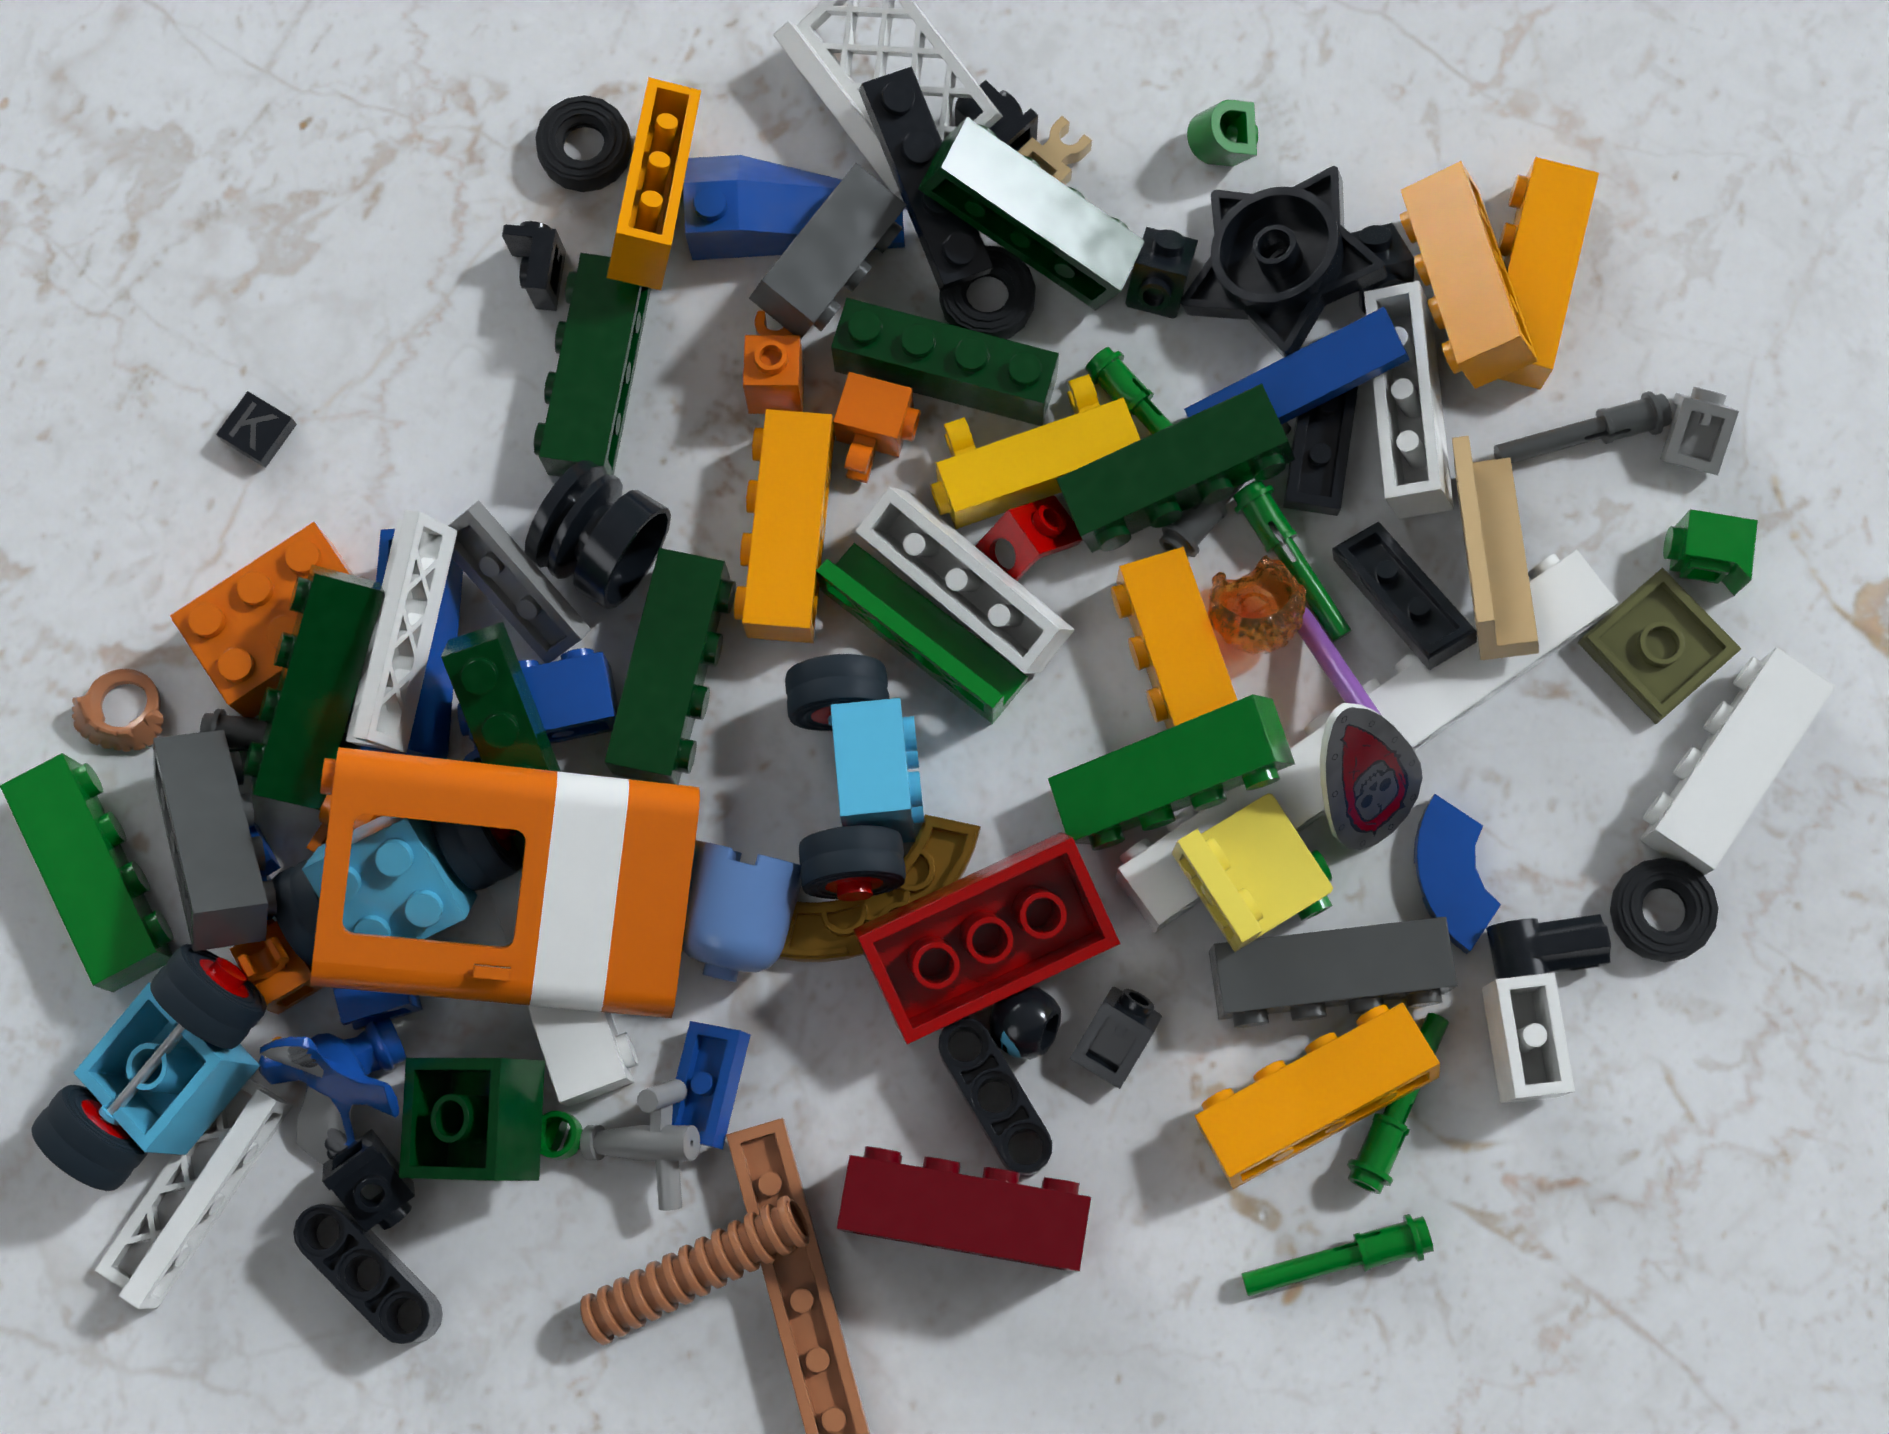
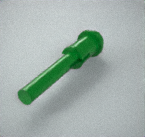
M1106 347L1088 362L1085 370L1090 374L1093 384H1099L1114 401L1124 397L1131 416L1135 415L1151 434L1173 425L1151 401L1154 393L1147 389L1122 362L1124 360L1122 352H1113L1110 347Z
M1253 481L1233 496L1237 503L1234 511L1236 514H1244L1264 545L1265 551L1267 553L1275 552L1332 642H1336L1352 631L1294 542L1293 538L1298 533L1291 527L1271 496L1274 492L1271 485L1265 487L1262 481ZM1270 526L1275 528L1283 543L1296 560L1295 562L1290 560Z
M1428 1013L1420 1031L1434 1054H1436L1449 1021L1435 1013ZM1420 1088L1386 1106L1383 1114H1374L1372 1125L1356 1160L1350 1159L1347 1166L1351 1169L1348 1176L1350 1182L1375 1194H1381L1384 1185L1391 1186L1393 1179L1389 1174L1405 1137L1410 1132L1405 1122Z
M1410 1214L1403 1215L1404 1222L1361 1234H1353L1354 1242L1241 1273L1247 1296L1362 1265L1364 1272L1371 1270V1268L1414 1256L1417 1262L1424 1260L1425 1253L1434 1251L1426 1221L1423 1216L1412 1219Z

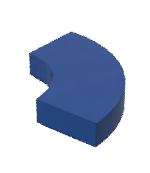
M1434 794L1424 809L1415 836L1414 863L1417 879L1423 896L1422 901L1431 918L1446 916L1450 941L1465 954H1468L1501 904L1485 889L1476 869L1475 845L1483 825Z

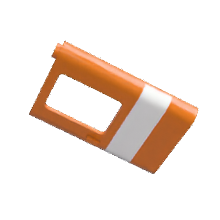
M338 747L336 759L324 758L320 794L332 795L310 986L672 1018L677 994L698 824L699 787ZM370 814L520 831L525 837V848L512 942L507 946L499 947L362 934L348 931L343 925V913L355 820L361 815ZM489 966H500V967H510V968H499V967H489Z

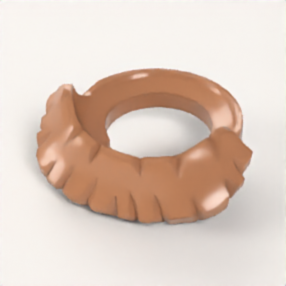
M117 669L107 672L93 682L84 696L72 699L74 705L72 707L74 712L72 718L75 720L73 722L75 729L81 733L82 737L88 738L89 742L95 745L100 744L104 749L113 748L117 751L122 749L124 752H129L132 749L141 750L153 745V738H157L163 731L161 727L164 718L163 714L159 712L161 706L159 691L153 681L140 671ZM123 684L139 686L147 695V704L142 714L125 727H114L106 724L102 705L108 692Z

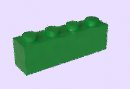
M1252 694L1049 777L1048 781L1065 833L1073 837L1076 844H1090L1092 850L1096 851L1123 842L1125 840L1123 832L1141 825L1143 831L1166 826L1176 820L1173 812L1190 805L1193 806L1194 811L1217 806L1227 801L1226 791L1241 785H1245L1246 790H1255L1273 784L1280 780L1278 771L1295 765L1273 699Z
M61 753L1 784L0 788L92 985L115 992L166 965L173 955L168 945L169 942L174 940L173 933L164 916L158 910L152 912L144 893L150 890L148 880L135 861H128L121 847V844L127 841L125 832L112 812L105 813L97 796L103 793V787L93 768L88 763L82 765Z

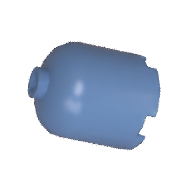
M695 840L682 950L689 957L705 963L703 975L737 982L739 971L757 973L770 968L779 959L784 948L801 888V865L760 854L757 855L755 865L740 862L742 853L733 851L731 847Z

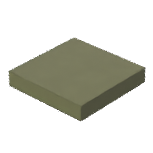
M1663 567L1578 641V644L1655 724L1660 722L1741 650L1740 646Z

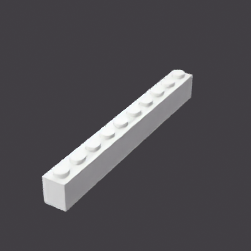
M1577 549L1562 560H1559L1555 554H1552L1528 572V576L1531 579L1530 589L1539 643L1538 654L1480 660L1477 640L1475 644L1428 670L1412 651L1394 665L1395 670L1398 672L1394 677L1382 685L1374 678L1362 686L1381 715L1402 734L1414 751L1604 619L1619 603ZM1465 615L1464 617L1466 618V620L1476 630L1475 620L1473 622H1470V620ZM1331 710L1318 716L1303 729L1307 737L1290 748L1295 765L1279 770L1280 780L1255 790H1246L1245 785H1241L1225 792L1227 801L1200 812L1194 811L1193 806H1190L1176 815L1174 822L1166 825L1170 833L1154 844H1151L1148 838H1144L1119 857L1124 865L1118 868L1115 879L1154 933L1202 901L1172 855L1175 844L1179 839L1197 828L1200 833L1205 832L1268 793L1275 797L1298 833L1325 815L1320 778V753L1327 719L1332 712Z

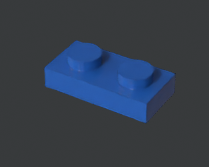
M690 1021L676 1079L681 1080L686 1085L687 1095L683 1101L673 1104L672 1125H694L700 1135V1145L723 1150L751 1034L741 1030Z

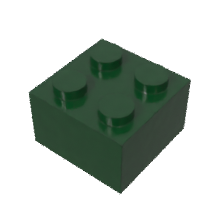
M406 1058L399 1178L539 1181L545 1060L513 1058Z

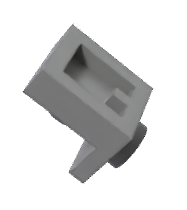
M1693 387L1691 397L1676 393L1672 404L1677 405L1660 459L1664 462L1718 475L1739 413L1738 410L1724 405L1727 395L1698 387Z

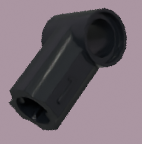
M1600 914L1538 923L1536 918L1519 919L1486 927L1496 979L1569 970L1576 971L1611 963V941L1608 927L1604 924Z

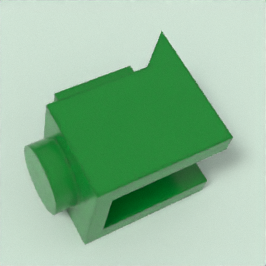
M1690 509L1675 526H1670L1667 531L1663 547L1664 559L1671 560L1669 571L1680 572L1679 578L1715 584L1722 582L1735 596L1752 580L1758 520Z

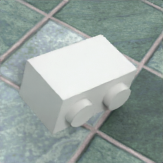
M1555 972L1495 979L1482 987L1500 1104L1556 1098L1575 1092Z

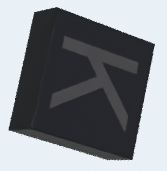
M247 391L216 435L222 442L266 468L297 424L292 417Z

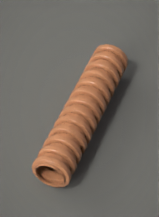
M782 1196L777 1199L776 1207L766 1204L761 1207L760 1215L750 1212L744 1216V1223L734 1220L728 1224L727 1231L719 1228L712 1231L711 1239L705 1236L696 1239L694 1248L691 1245H684L679 1248L678 1256L674 1253H668L663 1256L662 1264L658 1261H652L647 1264L645 1271L636 1269L630 1273L629 1279L620 1277L614 1281L613 1287L604 1285L598 1289L597 1295L588 1293L582 1296L580 1313L586 1330L598 1343L607 1345L613 1341L614 1335L623 1337L629 1334L630 1326L634 1329H639L645 1326L647 1319L655 1321L661 1318L663 1310L667 1313L677 1310L679 1302L683 1305L692 1303L695 1294L700 1297L710 1294L711 1286L716 1289L726 1286L728 1277L733 1281L742 1278L744 1269L748 1272H754L759 1269L761 1261L765 1264H770L776 1260L777 1253L786 1256L792 1253L793 1245L799 1248L808 1245L810 1232L802 1210L793 1199L788 1196Z

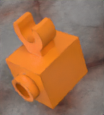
M758 311L755 316L757 335H745L743 389L748 413L765 414L766 409L803 412L805 365L800 335H793L784 327L780 330L768 329L765 311Z
M852 372L848 373L833 421L836 441L850 444L844 468L847 469L846 478L867 483L876 451L899 457L904 440L913 442L919 425L921 410L914 408L912 388Z
M274 919L267 920L266 941L234 945L229 948L247 980L251 981L264 997L267 1011L279 1015L324 988L310 986L312 966L305 963L295 953L284 937L277 921H274Z

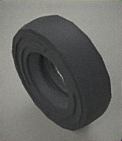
M586 95L566 98L552 106L540 120L535 136L537 156L547 175L565 189L578 192L601 190L615 182L627 168L632 152L630 130L618 109L603 99ZM578 128H593L600 132L604 138V144L599 154L590 160L584 161L575 160L568 156L564 151V143L567 136Z
M985 246L993 265L990 273L941 290L939 302L945 320L950 325L1009 339L1025 327L1034 311L1036 286L1029 267L1021 259L1002 247ZM982 277H994L1000 280L1007 287L1009 293L1005 305L993 312H981L975 309L968 302L966 296L971 283Z
M1658 858L1643 861L1623 874L1612 892L1610 915L1614 931L1627 948L1642 958L1669 962L1685 959L1705 946L1716 928L1719 908L1714 889L1700 871L1683 861ZM1658 888L1668 889L1677 894L1682 900L1685 916L1679 928L1674 931L1665 932L1649 925L1644 918L1642 906L1644 898L1651 890Z

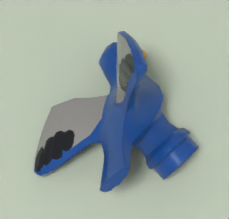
M389 1017L377 1023L371 1021L366 1025L365 1031L350 1039L344 1040L330 1033L317 1034L312 1038L275 1037L271 1042L260 1047L259 1072L271 1085L298 1080L306 1083V1095L297 1119L296 1144L322 1165L355 1141L350 1121L352 1105H368L395 1118L399 1115L398 1100L392 1087L386 1082L367 1076L371 1072L381 1069L390 1071L394 1068V1065L405 1061L407 1058L397 1031Z

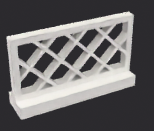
M823 0L797 25L788 20L773 36L890 191L903 200L860 96L859 89L862 83H856L850 77L853 54L877 55L874 79L886 75L888 56L912 57L911 66L919 86L923 58H942L947 64L944 87L920 86L924 96L943 97L939 126L936 125L942 142L956 128L955 126H950L954 97L973 98L983 110V113L974 120L977 124L990 128L1003 116L913 0H898L903 8H894L895 0H884L883 8L859 7L860 0ZM832 15L846 16L843 44L824 43L815 30ZM858 16L881 17L878 46L855 44ZM893 18L912 19L915 22L916 29L913 47L889 46ZM926 38L934 48H924ZM833 53H842L841 63ZM956 77L965 88H955Z

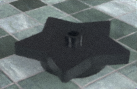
M1332 166L1294 187H1273L1253 194L1214 190L1211 192L1214 226L1211 256L1183 295L1181 305L1186 314L1190 316L1249 320L1284 358L1301 348L1326 305L1387 278L1388 272L1384 262L1344 228L1343 180L1338 167Z

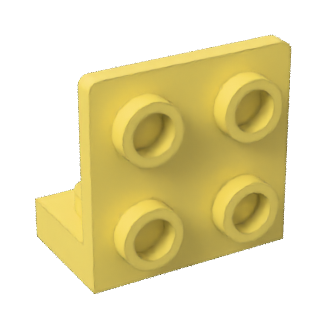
M1270 793L1262 796L1203 833H1200L1197 828L1179 839L1172 851L1173 857L1234 952L1326 897L1333 890L1332 884L1275 797Z

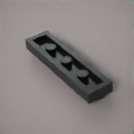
M912 66L862 83L859 89L860 96L902 199L907 204L906 209L939 290L941 291L989 274L993 269V265L979 231L918 190L942 144V140Z

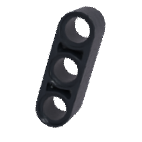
M962 1018L944 1027L939 1036L938 1046L942 1062L1000 1161L1009 1171L1018 1172L1020 1176H1031L1039 1173L1047 1165L1052 1154L1050 1134L990 1033L981 1022L973 1018ZM970 1032L979 1038L982 1049L974 1060L968 1062L958 1061L949 1053L948 1044L955 1034ZM1000 1082L1007 1086L1012 1095V1102L1006 1110L999 1113H990L983 1109L978 1101V1093L985 1084ZM1021 1132H1029L1035 1135L1042 1145L1041 1157L1035 1163L1029 1165L1015 1162L1008 1151V1144L1013 1136Z
M318 1204L310 1206L300 1214L295 1222L293 1231L295 1244L299 1250L384 1338L392 1343L410 1344L426 1341L435 1335L441 1326L443 1316L439 1300L371 1229L365 1232L345 1207ZM332 1216L339 1224L340 1232L336 1242L331 1247L325 1249L317 1239V1229L323 1219ZM372 1257L379 1264L381 1274L376 1286L367 1291L359 1284L357 1271L362 1261ZM408 1299L416 1301L422 1312L421 1323L411 1333L401 1328L397 1317L399 1308Z

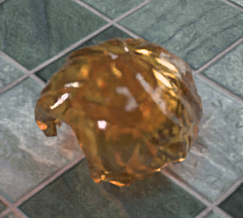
M1266 555L1260 559L1252 572L1242 576L1240 579H1226L1225 573L1218 572L1211 579L1212 587L1209 590L1208 596L1210 602L1208 617L1211 626L1222 636L1227 644H1232L1235 649L1252 655L1259 652L1263 654L1271 653L1274 650L1285 647L1303 625L1307 590L1302 584L1298 583L1297 578L1290 573L1282 561L1271 560Z

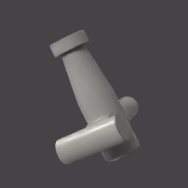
M674 1079L644 1089L637 1096L638 1106L643 1112H651L650 1125H637L605 1130L602 1125H587L583 1129L580 1138L581 1153L586 1160H601L604 1156L637 1161H655L659 1210L663 1211L682 1208L679 1161H694L700 1150V1135L694 1125H672L673 1104L683 1101L687 1095V1088L684 1082Z

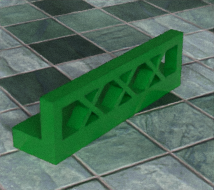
M853 543L836 564L826 559L816 570L819 587L824 594L991 724L996 721L1027 683L1028 676L857 544Z

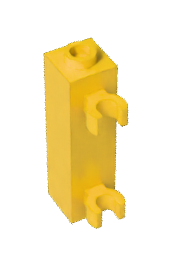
M1090 375L1081 376L1068 381L1070 391H1067V396L1075 413L1074 415L976 448L965 417L944 424L946 431L944 437L952 457L936 462L937 482L930 484L931 493L940 516L949 513L956 530L1002 514L1009 509L1062 493L1057 478L1141 440L1124 397L1100 405Z

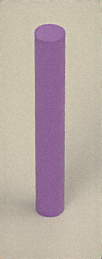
M1304 607L1296 610L1291 615V623L1344 702L1363 705L1381 715L1310 609Z

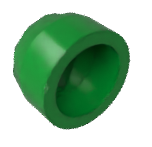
M550 1111L542 1115L541 1154L554 1160L568 1159L577 1154L580 1150V1138L583 1131L580 1122L574 1116L562 1111ZM568 1123L570 1126V1130L568 1132L567 1138L565 1140L563 1148L557 1151L566 1133Z

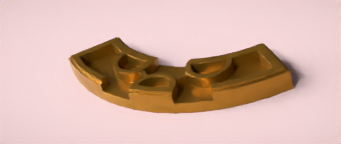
M925 814L924 823H922L918 836L908 854L904 857L906 878L905 883L901 887L860 901L835 900L818 903L797 901L784 948L779 959L797 962H828L864 955L853 929L961 879L974 853L981 826Z

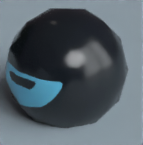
M1030 986L993 1004L989 1021L991 1036L1000 1049L1014 1058L1031 1060L1039 1057L1048 1051L1056 1038L1061 1023V1008L1055 999L1039 987Z

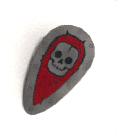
M1343 703L1331 712L1324 730L1320 753V778L1325 814L1332 835L1346 848L1361 850L1378 844L1392 834L1408 816L1418 798L1423 779L1421 762L1410 743L1389 721L1376 711L1360 704Z

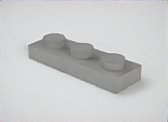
M479 500L448 525L457 530L452 553L453 560L544 663L555 660L581 641L591 630L588 624Z

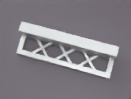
M405 510L403 520L397 519L382 583L384 594L364 661L346 737L347 742L359 746L407 753L457 536V530L420 511Z
M251 1078L241 1089L251 1094L252 1097L231 1128L228 1127L226 1109H224L215 1119L218 1131L207 1133L213 1125L212 1123L186 1155L173 1154L95 1269L96 1272L122 1288L123 1290L119 1297L137 1309H155L160 1306L293 1106ZM219 1139V1147L198 1178H195L191 1156L199 1144ZM182 1171L184 1181L173 1184ZM185 1190L186 1196L164 1229H161L158 1205L166 1194ZM148 1221L149 1233L139 1235ZM151 1240V1248L132 1276L117 1267L131 1245Z

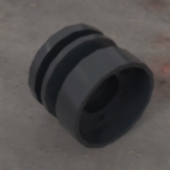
M581 460L570 467L558 479L542 501L531 522L525 540L524 552L536 566L540 568L547 567L551 575L557 579L568 578L574 573L573 585L578 592L606 609L616 608L639 586L657 558L658 550L662 548L669 531L671 514L669 508L639 490H630L622 496L623 485L618 477L613 474L604 475L600 466L590 460Z

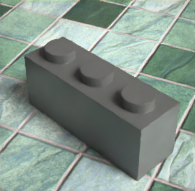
M855 163L764 276L749 299L793 335H800L801 339L812 325L819 331H822L841 308V305L834 300L837 293L843 286L853 292L872 268L864 260L874 247L883 254L902 230V227L895 220L907 204L859 164Z

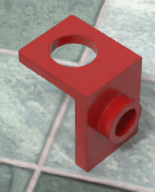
M1052 495L1007 510L975 547L1018 581L1039 558L1077 546L1083 539L1075 522L1057 497ZM1000 538L1009 541L1015 550L1016 560L1011 569L1003 567L997 560L995 546Z

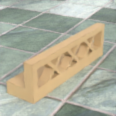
M1469 436L1452 438L1455 477L1480 660L1538 654V635L1511 457L1473 462Z

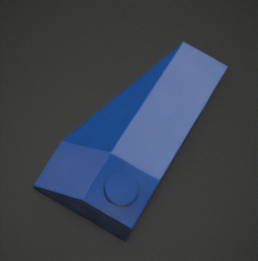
M743 155L688 158L683 183L684 225L692 261L782 255L842 179ZM903 211L895 220L902 227V230L887 249L905 248Z

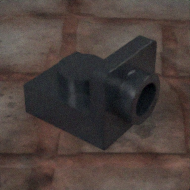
M525 221L520 226L504 225L502 237L511 255L522 257L519 273L521 288L526 289L535 309L557 311L566 250L557 230L536 221Z
M1112 987L1070 1059L1120 1089L1155 1032L1162 1015L1153 1010L1154 1004L1141 993L1132 989H1124L1122 991Z

